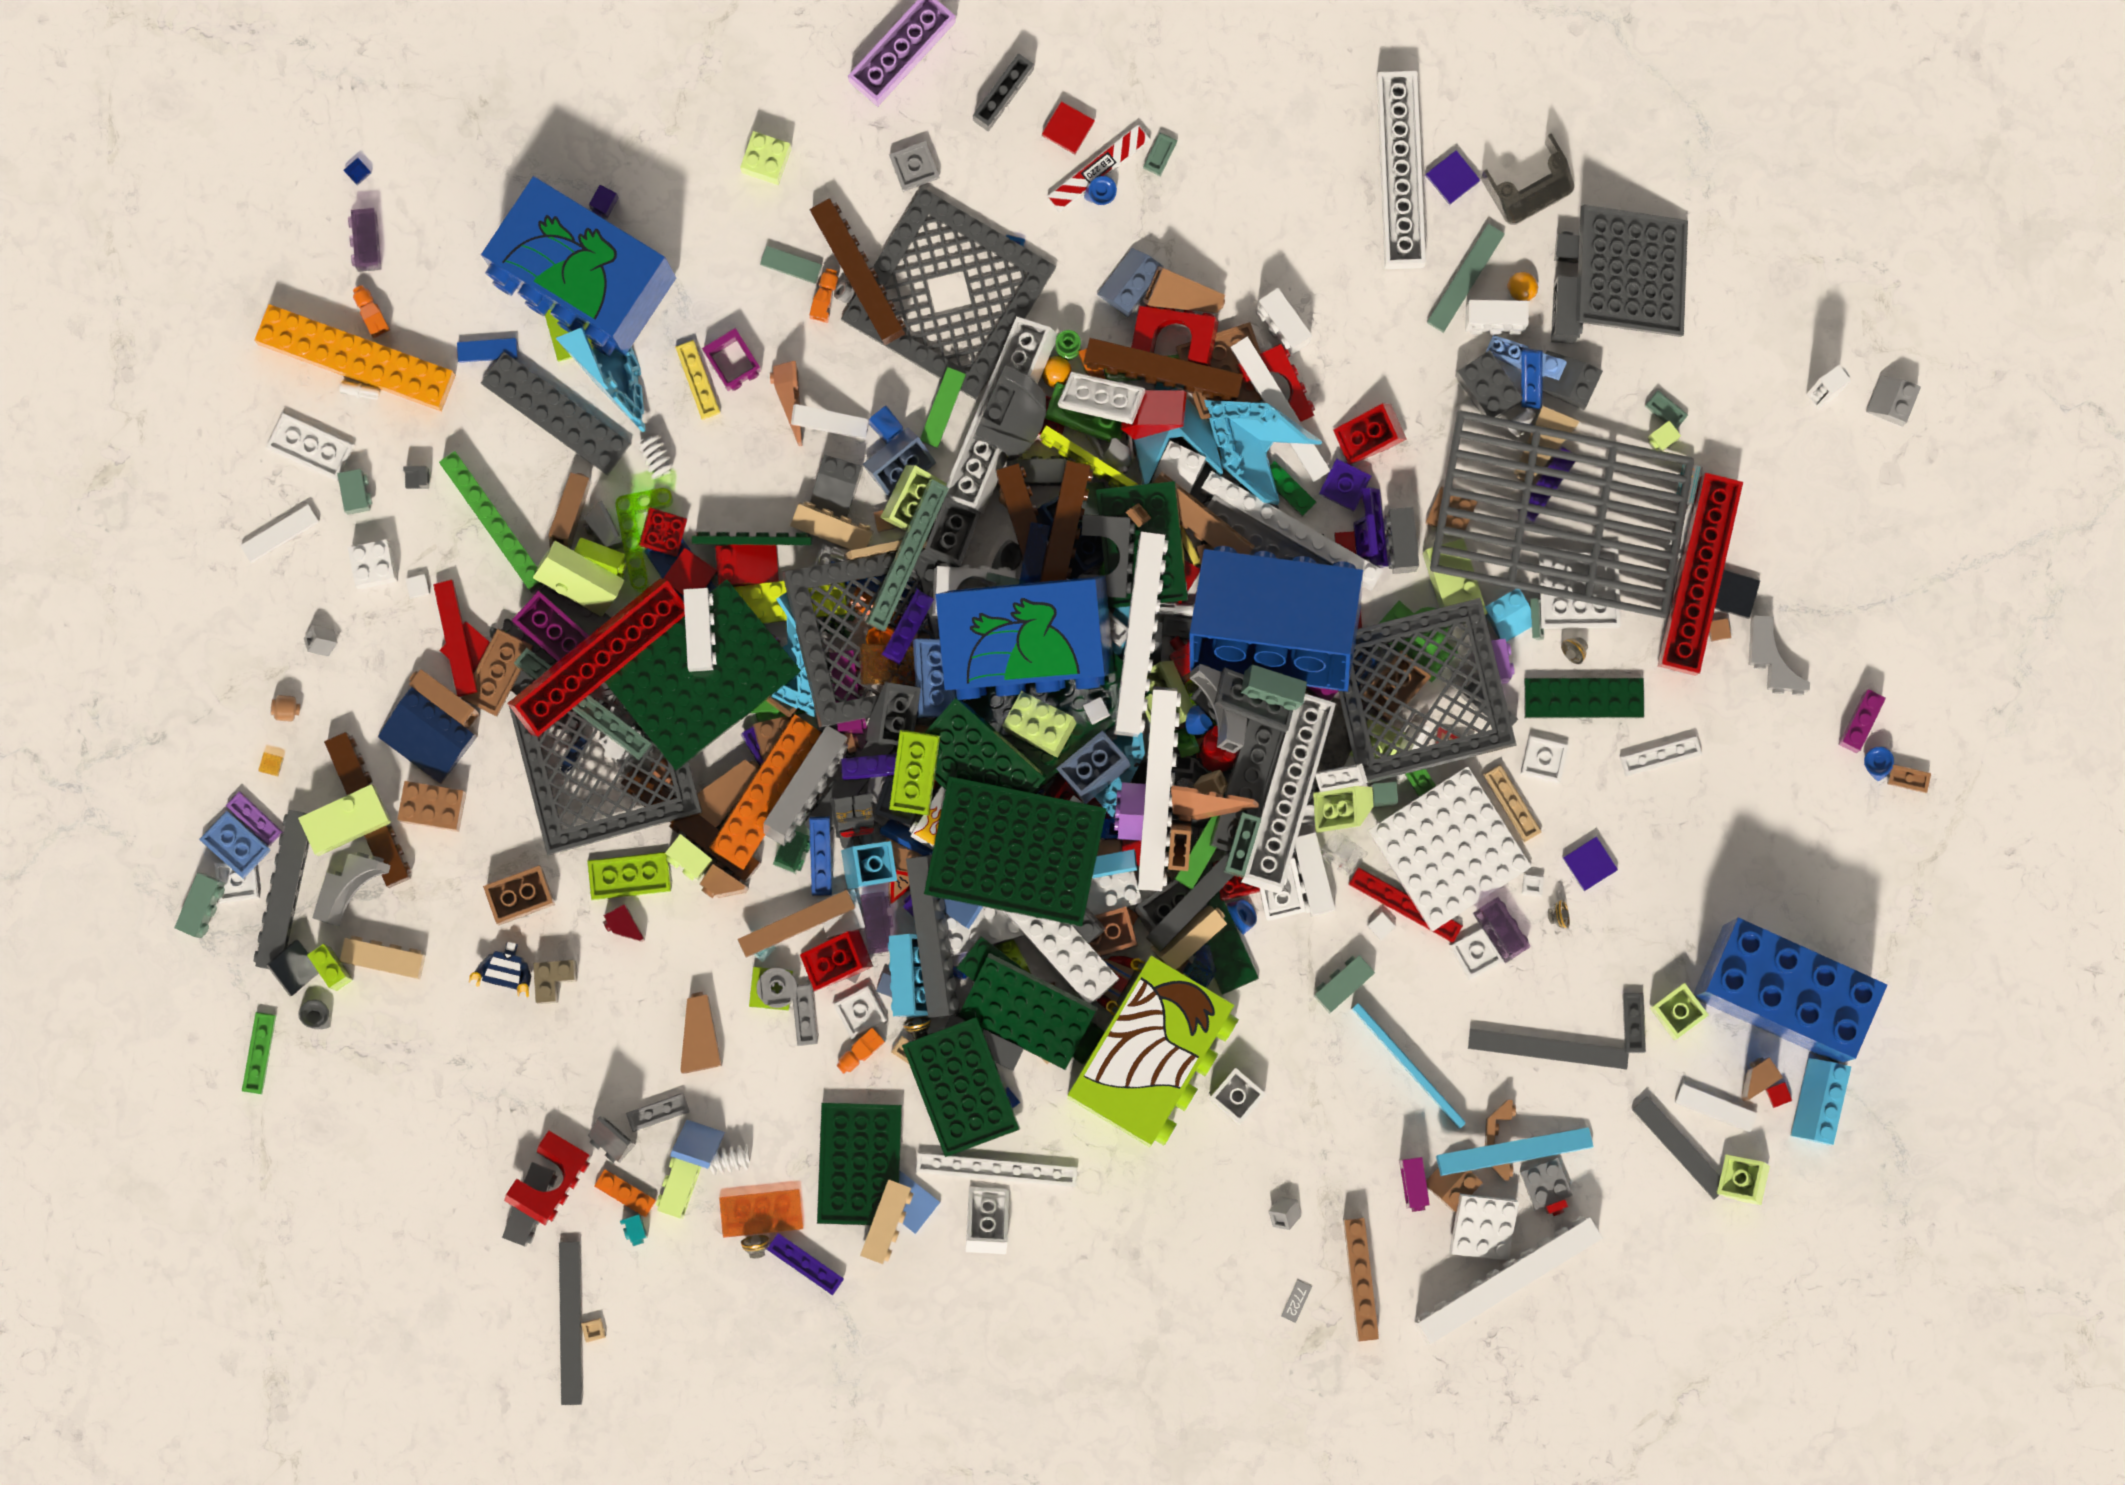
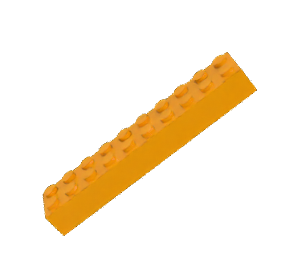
M268 304L254 339L259 346L441 412L456 376L452 370Z

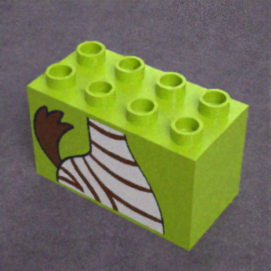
M1150 956L1068 1093L1067 1098L1149 1148L1154 1141L1164 1146L1177 1123L1168 1118L1172 1110L1176 1106L1185 1111L1198 1088L1189 1084L1195 1072L1206 1076L1218 1056V1053L1210 1049L1214 1039L1218 1037L1226 1042L1239 1021L1237 1017L1230 1014L1235 1005L1155 957Z

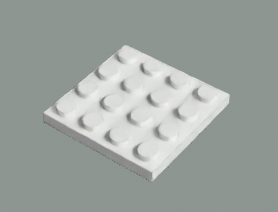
M1560 549L1590 556L1592 554V549ZM1600 549L1599 557L1619 561L1618 549ZM1538 553L1539 565L1588 575L1590 563ZM1598 565L1596 577L1619 581V569ZM1539 573V585L1585 594V582ZM1594 584L1592 596L1620 601V589ZM1540 593L1541 629L1621 627L1620 609Z

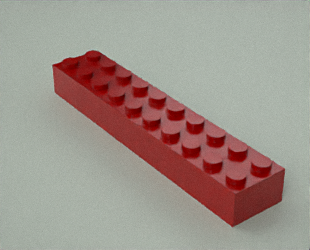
M1704 473L1700 476L1657 667L1694 676L1700 674L1743 487L1742 481L1710 473Z
M659 578L507 704L531 735L540 736L685 616L684 602L667 580Z

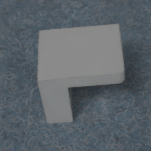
M313 624L304 637L307 651L323 656H329L338 643L333 629Z
M1280 1197L1269 1210L1273 1227L1290 1230L1301 1217L1298 1200Z

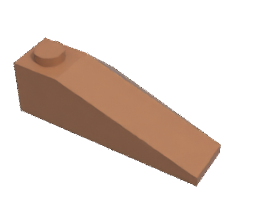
M790 361L773 366V372H770V383L774 384L798 446H802L801 426L791 424L793 405H800L797 364L796 361Z
M1171 787L1173 814L1179 817L1180 821L1191 822V819L1200 820L1259 807V803L1254 799L1227 795L1226 798H1223V795L1210 791L1205 795L1194 788Z

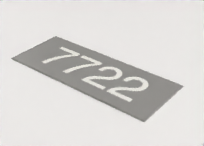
M1297 1280L1281 1317L1296 1323L1312 1288L1311 1285Z

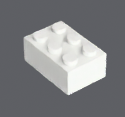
M1276 288L1258 301L1257 316L1262 322L1266 321L1269 326V333L1273 338L1277 337L1280 344L1288 349L1290 357L1310 344L1312 334L1279 288Z
M1469 300L1466 306L1465 332H1470L1473 335H1480L1482 332H1490L1491 335H1501L1502 332H1510V335H1521V332L1524 333L1528 326L1529 301Z

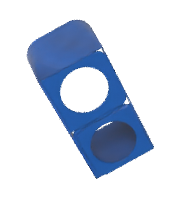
M887 405L868 420L871 428L886 444L903 431V426Z

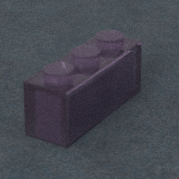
M374 208L351 210V216H348L349 228H352V235L349 236L350 246L354 248V254L351 255L352 266H355L358 272L382 270L376 210Z
M885 892L861 895L869 955L890 953L888 950L889 936H891L890 928L894 927L892 915L888 916L887 908H891L890 898L885 896Z
M1499 897L1473 912V915L1505 963L1531 947L1528 938L1522 934L1516 920L1511 917L1505 903Z

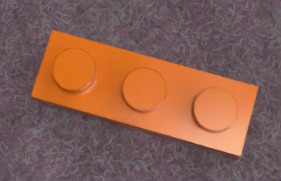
M604 1169L594 1187L645 1218L657 1201Z

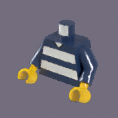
M506 942L504 953L494 951L493 954H489L479 963L476 970L470 974L468 982L470 983L471 980L475 979L477 980L476 986L478 987L482 978L483 982L517 990L518 997L523 991L526 992V997H529V986L532 976L528 963L524 961V958L515 956L518 944Z

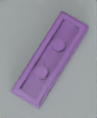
M240 791L225 805L269 847L283 833Z

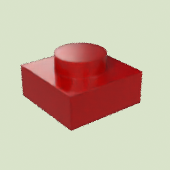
M1563 1199L1544 1208L1547 1214L1552 1213L1553 1216L1564 1213V1208L1568 1207L1566 1200Z

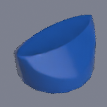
M1099 176L1093 179L1085 190L1084 199L1097 205L1111 203L1117 192L1114 180L1108 176Z
M1198 705L1192 706L1186 718L1188 733L1191 735H1201L1213 729L1214 725L1205 710Z
M1875 747L1866 754L1864 765L1869 774L1876 781H1880L1892 770L1894 757L1888 748Z
M1244 899L1227 903L1232 920L1238 930L1244 935L1257 922L1255 909Z

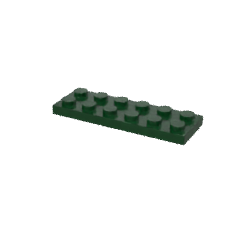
M699 531L696 532V535L692 536V544L813 545V537H809V533H796V536H789V532H777L776 536H769V532H757L756 536H749V532H736V536H730V532H716V535H710V532Z
M1525 678L1524 718H1644V678Z

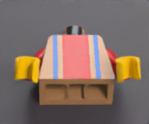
M1111 956L1103 960L1119 978L1118 982L1096 1000L1111 1015H1115L1112 1011L1114 1007L1120 1008L1116 1002L1134 971H1142L1138 968V965L1140 963L1145 964V962L1139 958Z

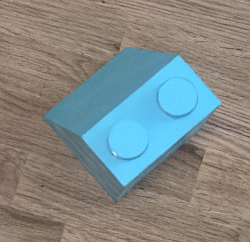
M891 841L853 846L841 850L847 890L897 881Z

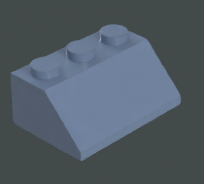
M1132 248L1097 295L1126 317H1129L1145 297L1157 267L1164 268V266L1149 255Z
M907 427L862 465L890 498L906 465H915L927 471L936 464V461L920 438Z
M1102 730L1056 769L1074 793L1086 804L1128 770L1131 765L1127 757Z

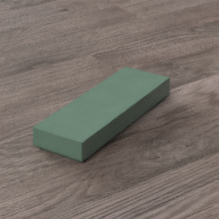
M766 246L760 262L761 266L816 284L822 268V264Z

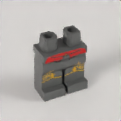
M861 793L830 798L836 837L840 838L842 848L853 847V837L859 836L860 845L872 844V834L875 833L871 804L872 794Z

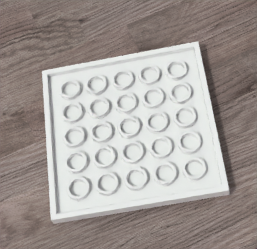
M1468 766L1368 829L1369 834L1431 931L1436 930L1531 868L1528 860Z

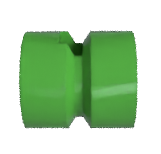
M1064 330L1059 333L1055 341L1057 355L1066 360H1073L1079 355L1081 339L1075 331Z

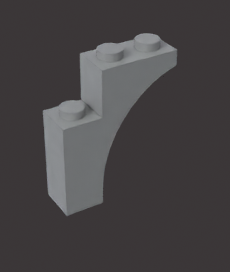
M1754 615L1750 623L1748 665H1754V669H1766V666H1768L1767 690H1772V693L1784 694V691H1790L1792 695H1804V692L1807 693L1810 690V682L1796 675L1782 660L1774 640V617Z
M1199 664L1190 672L1189 679L1201 688L1214 709L1218 725L1217 747L1235 753L1244 746L1247 717L1214 705L1222 671L1212 669L1208 665Z
M357 852V855L348 853L343 872L335 871V874L326 872L312 918L340 926L344 911L359 888L372 878L389 873L391 865L383 863L384 859L372 856V859H369V855Z

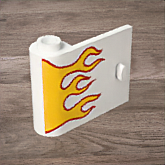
M942 786L931 802L930 815H923L919 823L915 821L909 830L912 833L910 837L932 850L946 789Z

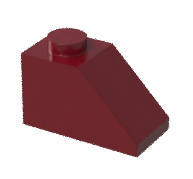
M625 904L603 915L605 918L603 924L608 932L612 931L615 935L639 942L645 941Z

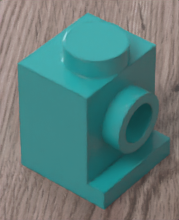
M641 1215L620 1220L621 1225L625 1224L626 1228H623L626 1240L630 1239L633 1246L643 1244V1239L648 1238Z

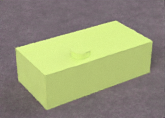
M1464 538L1442 544V546L1467 551ZM1433 547L1426 549L1422 555L1439 608L1481 598L1486 615L1487 610L1478 582L1476 580L1432 572L1430 564ZM1440 553L1438 565L1474 572L1470 559Z
M554 541L540 561L533 576L535 580L601 617L616 599L624 583V579L557 541Z
M372 784L298 818L311 848L317 856L323 855L391 823L377 789Z

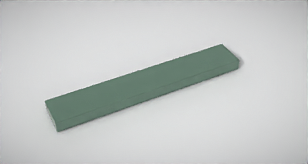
M1490 224L1486 226L1427 321L1429 325L1443 333L1445 332L1505 233Z

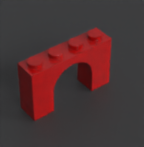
M1148 304L1145 307L1139 306L1131 348L1154 353L1156 340L1161 330L1171 324H1182L1190 329L1192 335L1188 361L1210 367L1219 321L1213 314L1203 313L1198 315L1191 310L1178 312L1174 308L1157 309L1156 306Z
M1278 344L1259 353L1269 372L1280 374L1288 382L1290 388L1288 403L1299 421L1302 422L1315 416L1313 413L1315 411L1314 405L1305 396V393H1307L1306 388L1302 382L1299 383L1296 377L1299 375L1295 365H1291L1289 362L1290 354L1288 349L1283 347L1282 344ZM1236 364L1240 374L1243 375L1244 382L1251 381L1241 364Z
M548 1130L538 1145L536 1153L559 1167L563 1175V1182L552 1191L542 1192L533 1189L516 1178L504 1199L508 1204L545 1226L548 1221L553 1222L558 1214L556 1209L560 1204L562 1206L565 1204L569 1197L568 1191L570 1188L574 1190L580 1180L578 1176L581 1172L585 1173L590 1165L588 1162L590 1155Z

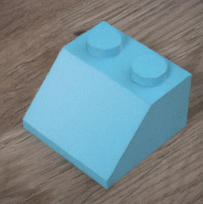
M1515 589L1485 606L1487 610L1485 616L1499 639L1506 638L1507 642L1532 627L1531 608L1520 589Z

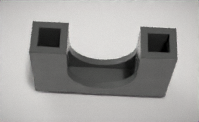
M1083 515L1082 535L1107 537L1115 542L1120 552L1119 564L1112 573L1108 575H1079V578L1106 576L1107 597L1127 598L1128 594L1132 593V582H1129L1130 574H1133L1134 564L1130 562V559L1135 549V542H1132V534H1135L1136 524L1130 517Z

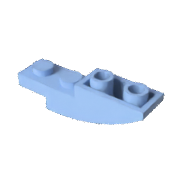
M1493 335L1486 352L1490 350L1496 359L1521 369V351L1530 348L1526 345ZM1543 353L1542 377L1547 376L1559 380L1567 362Z

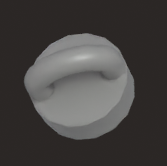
M841 281L834 290V297L844 303L849 302L854 296V289L848 282Z

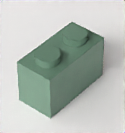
M361 469L337 473L344 512L349 515L370 511V504H373L371 493H367L366 485H369L367 473L364 474Z
M1397 782L1371 785L1373 808L1395 806L1398 803Z

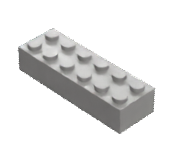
M829 726L825 727L763 823L764 834L783 846H785L787 841L789 843L792 841L796 834L794 832L798 825L801 826L806 819L805 814L807 810H811L816 804L817 799L815 798L817 794L823 793L827 786L826 781L828 777L834 776L838 769L837 764L839 760L845 758L848 754L847 748L849 745L845 735Z

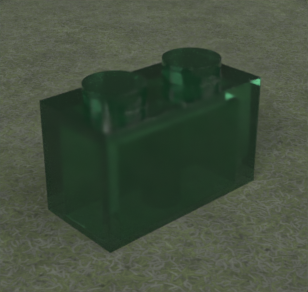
M795 830L796 834L790 843L787 841L785 846L780 845L773 865L796 875L797 871L801 872L805 860L802 859L805 852L809 853L810 836Z

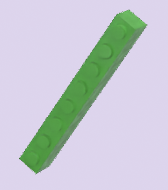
M454 451L439 461L442 468L529 591L533 593L544 584L533 578L538 567L458 454Z

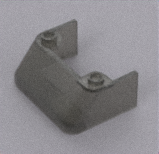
M1552 133L1547 136L1545 145L1551 153L1547 163L1551 174L1518 191L1511 182H1503L1496 185L1487 169L1482 173L1480 179L1503 218L1510 225L1521 223L1569 196L1574 190L1575 184L1568 161Z

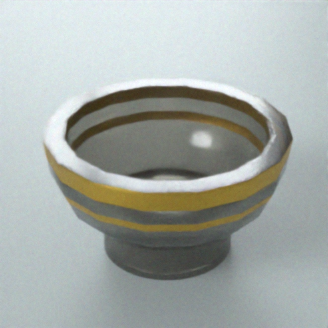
M1571 638L1562 642L1561 649L1569 661L1574 664H1581L1586 658L1588 644L1583 638Z
M1560 900L1554 904L1553 908L1548 909V919L1550 924H1556L1561 928H1569V910L1566 902Z
M931 1017L910 1018L903 1023V1027L906 1032L912 1034L913 1039H918L928 1035L927 1030L931 1026Z
M752 1235L744 1238L741 1241V1246L745 1252L749 1253L750 1258H761L765 1256V1250L769 1246V1237L766 1235Z

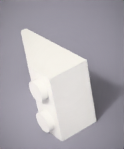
M1170 441L1150 484L1156 480L1161 472H1164L1184 490L1191 493L1206 463V457Z
M1292 855L1285 883L1280 894L1259 888L1267 921L1306 912L1295 858Z
M969 1187L966 1252L1006 1254L1009 1189Z

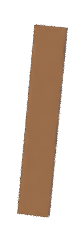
M845 890L737 940L745 958L847 913L855 909V906L848 891Z

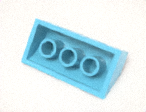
M1808 1058L1790 1136L1829 1146L1834 1145L1851 1066Z

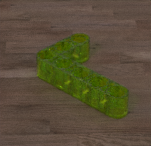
M657 488L622 495L615 502L631 586L637 592H644L649 587V578L643 547L638 546L641 536L636 514L648 512L650 507L658 510L670 507L673 503V496L667 488ZM661 494H668L669 499L666 502H660L659 496ZM644 497L650 499L649 504L646 506L639 504L640 500ZM624 501L630 503V507L626 510L620 509V504ZM628 520L634 522L631 529L624 528V523ZM630 540H637L635 548L627 547V543ZM633 559L641 560L639 567L631 566ZM637 578H644L645 583L643 586L637 587L635 586V580Z

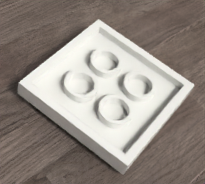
M1460 1194L1449 1252L1454 1255L1509 1260L1519 1202L1512 1199Z

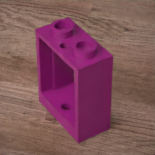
M736 328L702 348L703 353L727 391L739 389L744 381L748 379L749 381L754 380L759 376V372H761L760 366ZM737 341L753 368L728 382L712 356Z
M1422 1157L1399 1161L1406 1209L1411 1208L1412 1212L1426 1210L1425 1206H1429L1430 1203Z

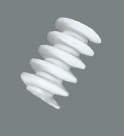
M660 435L647 437L637 443L641 444L639 450L644 452L642 457L647 459L645 464L650 466L648 471L653 473L651 476L652 480L669 475L671 473L669 469L673 467V464H666L670 457H663L667 450H660L664 443H657V440L661 438Z
M747 1144L745 1150H742L741 1146L738 1145L736 1152L733 1147H730L729 1153L724 1148H722L721 1154L716 1152L709 1167L713 1175L717 1174L718 1169L721 1174H724L726 1167L730 1173L733 1172L734 1166L737 1171L741 1170V1165H743L745 1170H748L750 1158Z

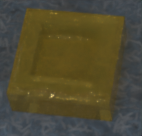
M264 752L258 771L279 777L284 758Z

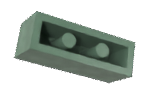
M1251 665L1244 672L1241 693L1253 699L1265 700L1268 704L1284 706L1287 710H1296L1304 703L1307 682Z
M1241 813L1223 872L1241 878L1245 876L1262 818Z
M197 873L174 928L193 937L203 938L208 932V923L211 917L216 913V904L224 894L225 883L209 875Z
M1360 955L1356 958L1354 956L1350 957L1344 963L1346 967L1342 971L1337 969L1329 976L1332 979L1329 983L1325 984L1323 982L1315 989L1317 993L1314 997L1329 1014L1375 974Z

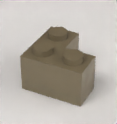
M574 960L533 963L535 1000L537 1004L558 1003L557 983L577 981L576 961Z

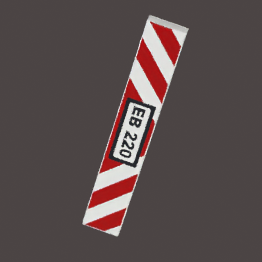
M1137 125L1048 195L1047 199L1060 213L1085 193L1087 186L1093 179L1099 176H1107L1149 143L1150 138Z

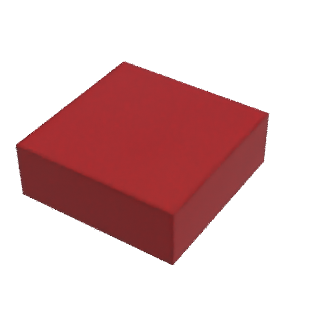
M1785 1082L1765 1089L1773 1108L1792 1101Z

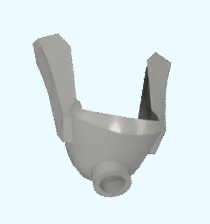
M1125 433L1128 447L1117 438H1113L1109 448L1103 453V448L1098 438L1086 434L1087 439L1092 444L1101 461L1122 474L1128 473V468H1130L1135 458L1133 438Z

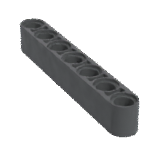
M1229 852L1148 934L1146 939L1160 952L1234 876L1223 872Z

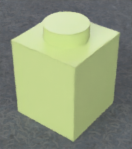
M1668 421L1648 437L1650 440L1648 443L1652 449L1664 451L1679 440L1681 435L1672 423Z

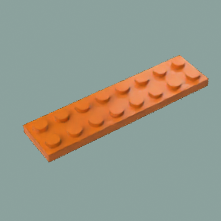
M792 715L709 847L710 850L739 869L744 870L766 835L764 834L763 823L822 734L821 731H818V729L797 715Z

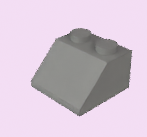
M1880 376L1866 412L1903 427L1909 419L1921 386L1904 379Z

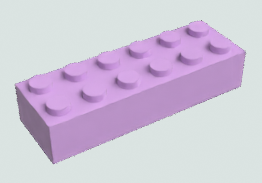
M917 0L848 75L849 83L879 107L956 23L955 15L938 0Z

